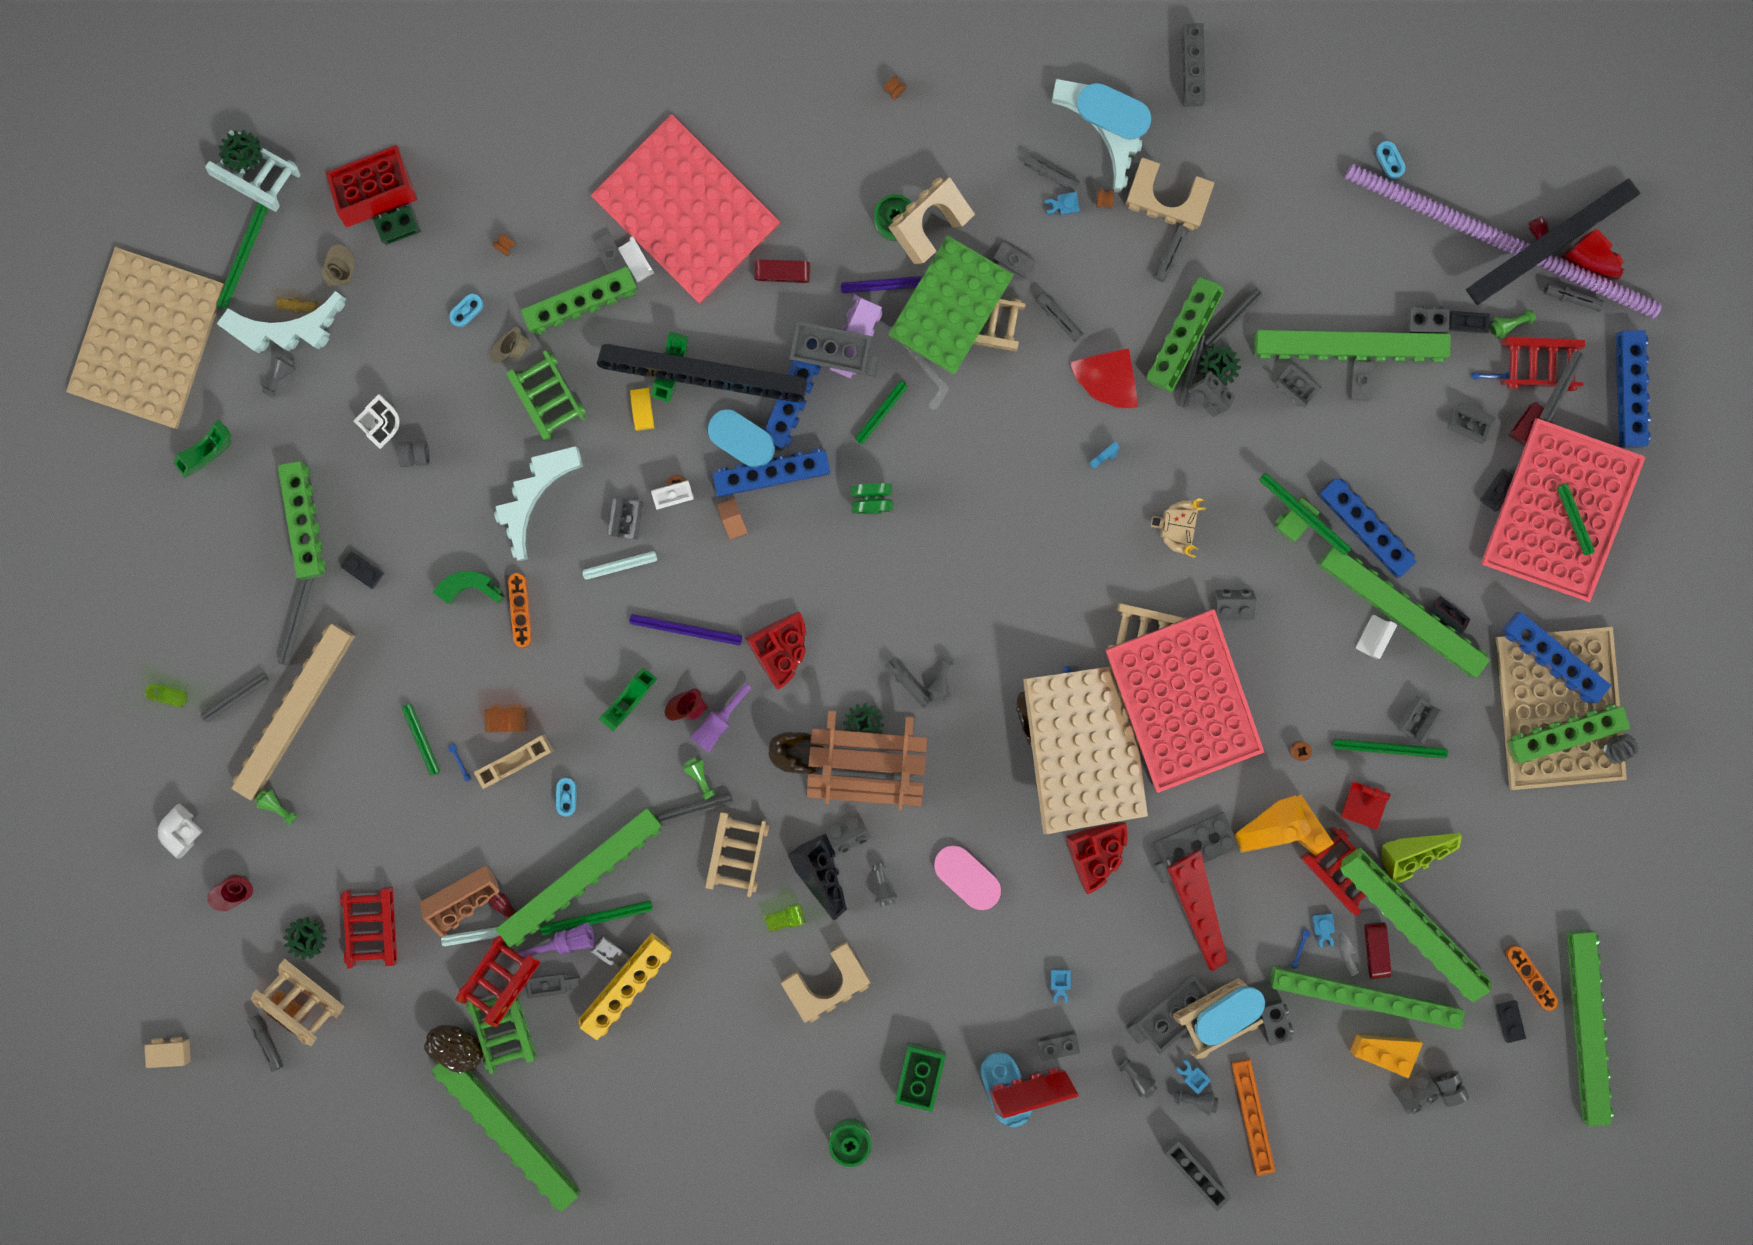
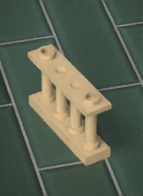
M1011 298L1010 301L1000 299L990 315L987 333L985 335H978L973 344L1016 352L1019 342L1015 341L1013 337L1018 310H1024L1026 304L1022 303V300ZM999 306L1011 308L1007 333L1003 339L996 338L995 334Z
M1118 603L1117 611L1121 612L1122 620L1116 645L1125 641L1129 619L1132 618V615L1140 616L1139 620H1141L1137 637L1146 634L1148 622H1151V619L1159 620L1160 629L1170 625V623L1174 624L1187 618Z
M721 811L705 888L713 890L715 885L723 884L748 889L747 897H751L752 892L756 893L758 882L755 881L763 837L767 836L769 831V825H766L767 820L763 819L761 825L732 820L729 817V812ZM732 827L760 833L758 844L728 839V836H725L726 828L730 829ZM726 846L754 851L756 852L754 863L726 858L724 855H721L722 847L726 848ZM726 865L751 870L750 882L720 876L721 874L717 873L718 867Z
M284 959L277 969L279 976L263 993L256 989L251 999L255 1006L263 1008L296 1034L303 1044H308L312 1047L317 1039L313 1034L330 1016H334L337 1019L345 1006ZM285 980L290 981L294 988L278 1005L268 999ZM300 992L305 993L309 996V1000L293 1017L283 1011ZM315 1004H319L324 1008V1012L307 1030L298 1022Z
M1237 978L1172 1014L1176 1022L1180 1025H1186L1196 1046L1190 1050V1054L1195 1058L1207 1057L1213 1050L1248 1031L1256 1030L1260 1024L1264 1023L1259 1017L1256 1021L1218 1045L1202 1043L1195 1033L1194 1019L1202 1011L1235 989L1247 986L1246 982Z

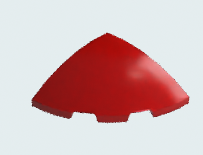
M1594 229L1582 236L1562 256L1569 263H1574V266L1579 265L1580 269L1583 267L1585 271L1590 270V273H1596V276L1601 275V277L1619 279L1625 269L1621 268L1624 263L1620 254L1611 251L1612 243L1598 229Z
M1129 348L1070 362L1076 380L1095 400L1112 405L1115 408L1138 407Z
M800 612L782 618L745 638L759 664L777 690L781 689L795 675L794 671L798 664L803 661L805 655L804 636L806 635V627Z
M1125 822L1098 826L1065 836L1075 869L1087 895L1106 884L1108 876L1119 868L1123 860L1121 856L1123 848L1127 846L1128 839Z

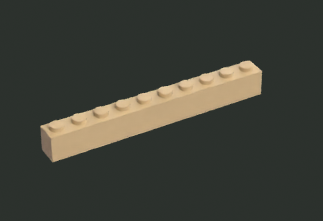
M337 624L328 625L323 630V638L314 645L312 649L314 653L311 658H307L303 663V671L294 678L292 682L294 686L291 691H287L283 696L282 701L284 702L280 708L278 707L272 715L274 719L271 724H267L264 728L262 739L254 744L252 748L254 752L251 757H247L244 761L242 772L234 777L232 781L234 785L231 789L247 799L255 800L263 790L355 638V635Z

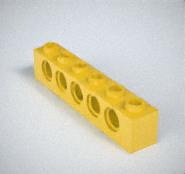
M651 933L577 1020L579 1028L596 1040L601 1036L603 1037L608 1032L609 1026L613 1021L616 1022L620 1018L621 1012L625 1007H629L632 1004L636 994L644 990L647 981L655 977L658 973V968L670 959L672 953L670 946ZM649 956H655L654 960L647 961V958ZM638 970L643 971L641 975H634ZM630 985L628 990H622L623 986ZM612 1000H618L614 1005L609 1004ZM599 1015H606L603 1019H597Z

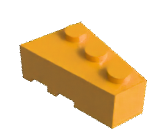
M1300 794L1297 796V799L1311 831L1305 838L1297 841L1316 856L1334 843Z
M1357 1034L1350 1052L1355 1057L1409 1078L1423 1042L1418 1038Z

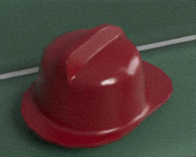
M694 688L674 696L667 703L664 712L665 717L671 721L682 718L694 720L700 717L703 711L708 709V706L704 702L700 690Z
M238 874L229 875L223 882L210 890L207 901L214 910L228 911L248 900L253 894V886L246 876Z

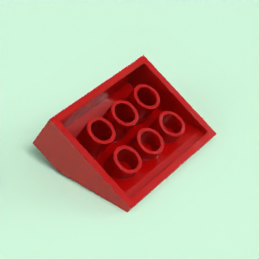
M397 145L326 172L337 215L346 228L417 201L414 186Z
M1059 1067L1051 1068L1048 1070V1073L1041 1075V1072L1029 1075L1030 1078L1026 1080L1022 1078L1014 1079L1011 1081L1012 1084L1009 1085L1000 1083L994 1085L992 1090H989L995 1113L1004 1119L1079 1097L1066 1071L1063 1069L1059 1070Z

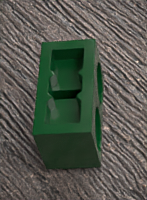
M407 206L399 207L396 209V212L391 214L383 213L378 216V219L373 220L381 242L385 245L422 232L414 210ZM410 217L409 223L402 225L403 218ZM391 223V224H392L391 230L388 231V232H385V231H384L385 225Z

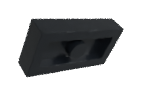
M1450 311L1449 331L1489 333L1490 314Z
M1501 469L1479 501L1493 511H1498L1505 500L1513 475L1505 469Z
M353 551L350 552L340 566L371 589H374L384 575L383 572Z
M1442 596L1435 600L1430 610L1460 634L1466 630L1470 621L1468 616Z
M1513 1000L1497 1004L1505 1042L1511 1043L1526 1039L1517 1001Z

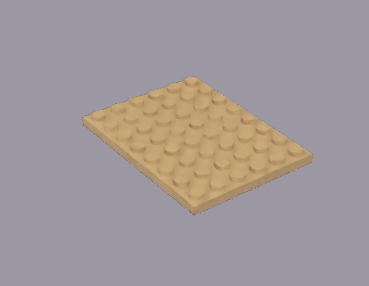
M115 247L66 392L178 429L218 310L216 303L224 283Z
M1613 627L1547 632L1612 685L1598 703L1589 704L1579 697L1580 694L1577 691L1568 689L1564 685L1566 682L1561 678L1556 679L1549 673L1550 669L1537 664L1534 661V656L1522 652L1519 649V644L1510 642L1504 636L1496 637L1509 789L1520 790L1627 780L1625 761L1613 764L1606 758L1603 751L1604 745L1609 740L1623 735V732L1520 764L1513 762L1507 740L1513 739L1512 735L1518 733L1529 734L1533 728H1548L1552 722H1567V718L1576 715L1583 717L1586 716V712L1591 710H1605L1604 706L1616 704V706H1620ZM1528 634L1522 635V638L1526 640L1528 638ZM1541 642L1537 644V650L1539 652L1543 650V644ZM1556 654L1552 656V662L1554 664L1558 662V656ZM1569 666L1567 669L1568 676H1571L1573 674V668L1571 666ZM1586 678L1582 681L1584 689L1588 686ZM1604 716L1601 721L1603 726H1605L1608 722L1606 716ZM1585 722L1583 725V730L1587 732L1589 729L1588 722ZM1569 728L1565 730V736L1568 738L1571 735ZM1548 734L1546 737V741L1549 744L1553 739L1551 734ZM1532 739L1528 742L1529 749H1532L1534 747V741Z
M1111 666L1023 679L1043 834L1148 816L1139 745Z

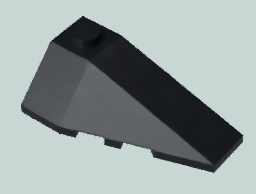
M823 834L792 851L788 857L795 872L832 920H836L847 908L843 889L838 883L837 875H839V870L835 868L833 857H836L835 851L827 835Z

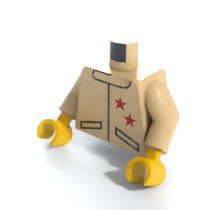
M1200 498L1184 500L1170 505L1169 509L1164 511L1163 517L1152 516L1151 527L1161 529L1160 537L1163 538V542L1172 551L1187 554L1191 558H1196L1195 555L1191 554V551L1193 549L1199 550L1192 545L1198 510H1206V508L1200 507V502L1206 500Z

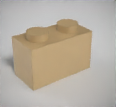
M182 1036L171 1037L170 1040H163V1038L151 1039V1042L145 1044L146 1068L185 1066L190 1063L189 1039H183Z

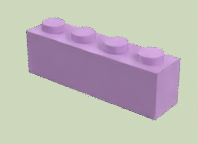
M854 294L852 301L855 302V305L848 310L846 315L848 323L841 330L873 336L875 331L873 327L875 322H878L882 316V307ZM848 346L845 349L847 357H852L855 354V349L852 346ZM829 368L830 370L837 372L841 375H844L848 378H851L852 375L856 374L853 372Z

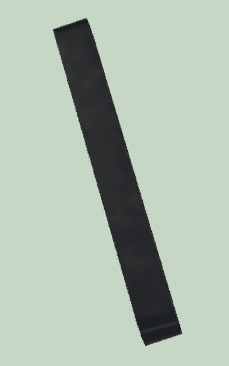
M1630 178L1626 179L1466 289V292L1476 305L1481 304L1641 194Z
M603 344L601 346L597 365L605 370L798 403L804 401L808 384L807 380L802 377L611 344Z

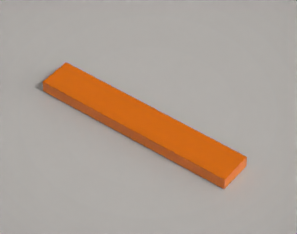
M1251 1059L1231 1062L1255 1173L1257 1176L1276 1172Z

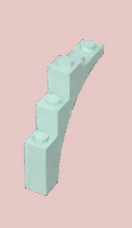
M1056 79L1051 103L1067 107L1080 114L1077 108V100L1080 92L1088 85ZM1092 124L1108 147L1113 164L1114 192L1120 193L1123 187L1126 188L1128 176H1125L1126 169L1130 168L1131 157L1128 156L1135 157L1137 151H1141L1142 140L1139 138L1132 140L1124 139Z
M335 291L315 311L299 319L277 323L254 321L227 309L217 325L257 353L267 349L270 339L283 349L290 351L298 345L300 337L313 347L320 349L329 341L328 337L330 334L324 329L333 323V317L337 311L340 312L343 309L346 298Z
M575 446L532 457V463L529 464L531 472L535 474V477L513 482V496L518 501L496 506L497 511H494L496 522H500L502 526H509V528H506L508 538L512 539L513 542L511 547L512 555L518 561L528 559L526 529L530 514L538 498L556 479L569 471L583 467L578 447Z

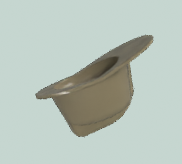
M333 245L329 248L321 269L322 277L327 282L328 287L346 286L351 282L355 267V259L351 251L343 245Z
M513 327L494 344L490 352V360L493 363H499L506 358L518 359L531 346V342L521 334L519 327Z

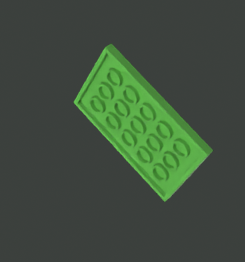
M947 235L888 336L955 375L1014 274Z

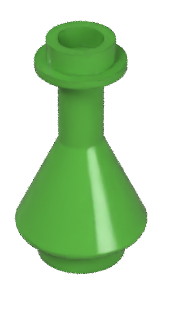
M1528 309L1524 311V315L1516 318L1495 317L1493 322L1490 323V329L1494 337L1504 339L1516 325L1524 322L1532 324L1536 317L1533 310Z
M696 756L685 762L684 766L686 768L683 769V772L699 783L704 792L701 797L704 796L706 800L715 795V789H710L705 780L704 760H699Z
M264 789L255 799V802L258 803V809L276 812L285 819L284 824L291 825L297 818L294 811L290 814L280 806L273 790L267 791Z

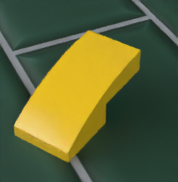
M650 389L630 390L635 430L654 429Z

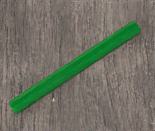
M259 202L216 305L220 308L227 309L269 209Z
M1264 473L1259 478V481L1342 555H1346L1350 551L1351 547L1268 473Z
M1346 739L1333 740V748L1341 750L1446 759L1448 755L1446 748Z
M645 901L540 926L542 935L553 934L565 929H573L587 922L589 925L650 912L653 910V905L651 901Z

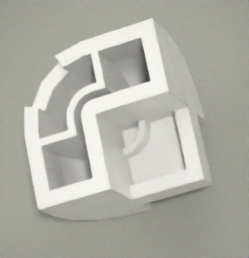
M378 394L353 422L381 449L398 431L400 418L395 408L383 396Z
M177 804L162 819L158 827V839L177 859L182 858L195 844L193 841L203 832L192 821L194 816L181 804Z

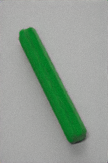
M899 381L857 434L855 440L859 444L865 443L907 390L908 385L905 382Z
M1567 483L1557 486V490L1583 554L1586 556L1591 555L1595 552V549Z
M412 704L402 706V712L431 776L440 772L439 766Z

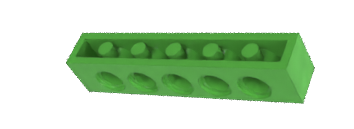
M627 266L524 308L521 312L529 331L532 334L539 335L546 332V328L551 326L556 328L563 325L564 321L568 319H579L582 317L581 314L585 312L593 313L598 311L600 306L605 304L610 306L617 303V299L622 297L625 299L635 295L638 288ZM615 283L621 285L618 292H612L611 290L612 285ZM596 291H603V296L600 299H594ZM585 298L583 306H576L577 299ZM561 305H567V311L564 314L558 312ZM549 312V319L541 321L542 313Z
M1199 277L1192 286V292L1184 302L1180 315L1175 319L1171 332L1166 336L1165 343L1158 352L1153 367L1148 371L1146 380L1152 386L1169 393L1173 392L1225 292L1218 283Z
M301 461L278 465L296 578L306 580L325 576L326 563L321 556L323 545L318 538L320 527L314 515L317 514L315 504L312 503L311 497L314 492L308 479L310 477V469ZM300 479V485L294 488V481ZM303 497V504L297 506V500ZM306 516V523L301 525L300 519ZM309 534L310 540L304 544L303 538ZM312 553L313 559L307 563L306 557Z
M1616 704L1604 706L1605 710L1597 711V709L1586 712V716L1579 717V715L1567 718V722L1561 723L1556 721L1550 723L1548 728L1542 729V727L1531 729L1529 734L1518 733L1512 735L1513 739L1507 740L1513 762L1520 764L1631 729L1624 706H1616ZM1604 716H1606L1608 719V722L1605 726H1603L1601 722ZM1585 722H1588L1589 729L1587 732L1583 730V725ZM1567 728L1571 730V735L1568 738L1565 736ZM1548 734H1551L1553 739L1552 742L1548 744L1546 741V737ZM1532 739L1534 741V747L1532 749H1529L1528 742Z

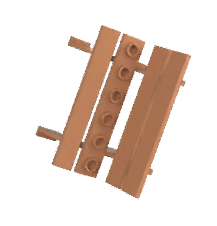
M828 711L827 728L831 730L812 729L811 744L827 745L829 748L810 747L809 766L823 767V775L808 774L807 798L826 799L825 805H829L831 799L898 805V810L901 811L903 805L921 807L924 783L909 782L910 774L925 775L926 756L907 755V752L926 753L927 738L908 736L913 735L914 717H906L904 736L837 731L835 730L836 711ZM834 746L852 748L903 751V754L844 750L833 748ZM832 768L900 773L901 781L831 776Z

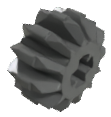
M1619 735L1604 745V755L1613 764L1628 761L1629 758L1634 757L1638 753V743L1632 735Z

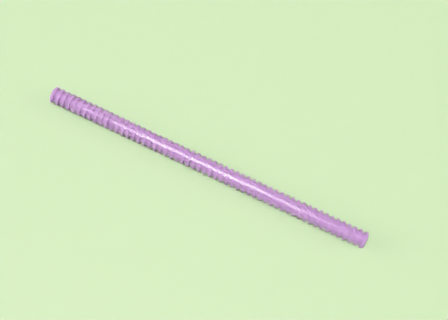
M1354 163L1349 166L1345 174V179H1350L1352 183L1355 181L1357 185L1362 184L1363 188L1366 186L1368 190L1373 189L1372 192L1374 193L1377 191L1379 195L1383 194V197L1388 196L1390 200L1394 199V202L1399 201L1401 205L1405 204V207L1410 206V209H1416V212L1421 211V214H1427V217L1432 216V219H1438V222L1443 221V224H1449V227L1454 226V229H1460V232L1465 231V234H1470L1471 237L1481 238L1482 242L1492 243L1493 247L1503 248L1504 252L1509 251L1508 253H1514V256L1530 245V243L1525 244L1523 240L1519 241V238L1514 239L1512 235L1508 236V233L1503 234L1501 230L1497 231V228L1492 229V226H1486V223L1481 224V221H1475V218L1470 219V216H1464V213L1459 214V211H1454L1453 208L1448 209V206H1443L1442 203L1437 204V201H1432L1431 198L1426 199V196L1422 197L1420 193L1415 194V191L1411 192L1409 188L1404 189V186L1400 187L1398 183L1393 184V181L1389 182L1387 178L1382 179L1383 177H1378L1376 173L1371 174L1372 172H1367L1365 168L1360 169L1361 167H1356ZM1551 255L1536 265L1537 267L1541 266L1542 269L1547 268V271H1552L1553 274L1558 273L1559 277L1568 278L1570 282L1579 283L1581 287L1590 288L1591 291H1596L1597 294L1606 295L1608 299L1617 300L1619 304L1628 305L1630 309L1634 308V311L1639 310V313H1645V316L1650 315L1652 319L1657 317L1661 311L1662 303H1656V300L1651 301V298H1645V295L1640 296V293H1634V290L1629 291V288H1623V285L1618 286V283H1612V280L1607 281V278H1601V275L1596 276V273H1590V270L1585 271L1583 267L1580 269L1579 265L1574 266L1572 262L1569 264L1568 260L1563 261L1561 257L1558 259L1557 255Z

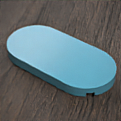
M1099 83L1086 86L1079 94L1077 108L1081 117L1087 122L1128 140L1139 138L1148 131L1151 124V114L1144 103Z
M721 410L709 422L708 435L710 440L742 463L750 467H758L767 464L772 459L775 452L772 436L737 412Z
M1241 986L1199 1014L1197 1024H1195L1197 1037L1207 1045H1218L1226 1041L1261 1016L1265 1007L1264 996L1254 987Z
M991 1053L986 1056L981 1064L980 1074L991 1104L992 1100L989 1090H992L994 1085L1000 1083L1009 1085L1012 1084V1080L1022 1078L1017 1062L1007 1053ZM1032 1111L1005 1119L996 1113L995 1115L1001 1123L1010 1127H1018L1027 1122Z

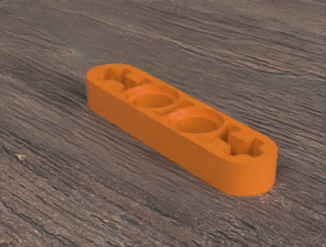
M515 573L508 579L513 640L516 646L524 648L528 647L532 642L526 577ZM518 576L522 580V583L519 584V590L523 589L524 593L517 592L513 594V590H517V585L513 584V580H516ZM518 595L524 598L522 606H516L514 603V599ZM520 614L526 617L524 625L516 623V617ZM527 627V631H523V635L528 639L522 644L521 641H518V637H521V631L517 632L516 628Z
M1516 945L1509 946L1505 951V956L1539 1006L1547 1011L1554 1010L1558 1006V999L1525 951ZM1513 950L1518 952L1517 956L1520 960H1522L1521 962H1519L1516 958L1511 957L1513 955ZM1524 965H1529L1531 968L1528 975H1523L1521 972ZM1535 981L1542 983V987L1538 991H1534L1532 988ZM1542 994H1545L1546 997L1551 999V1005L1545 1004L1546 1000L1543 996H1541Z

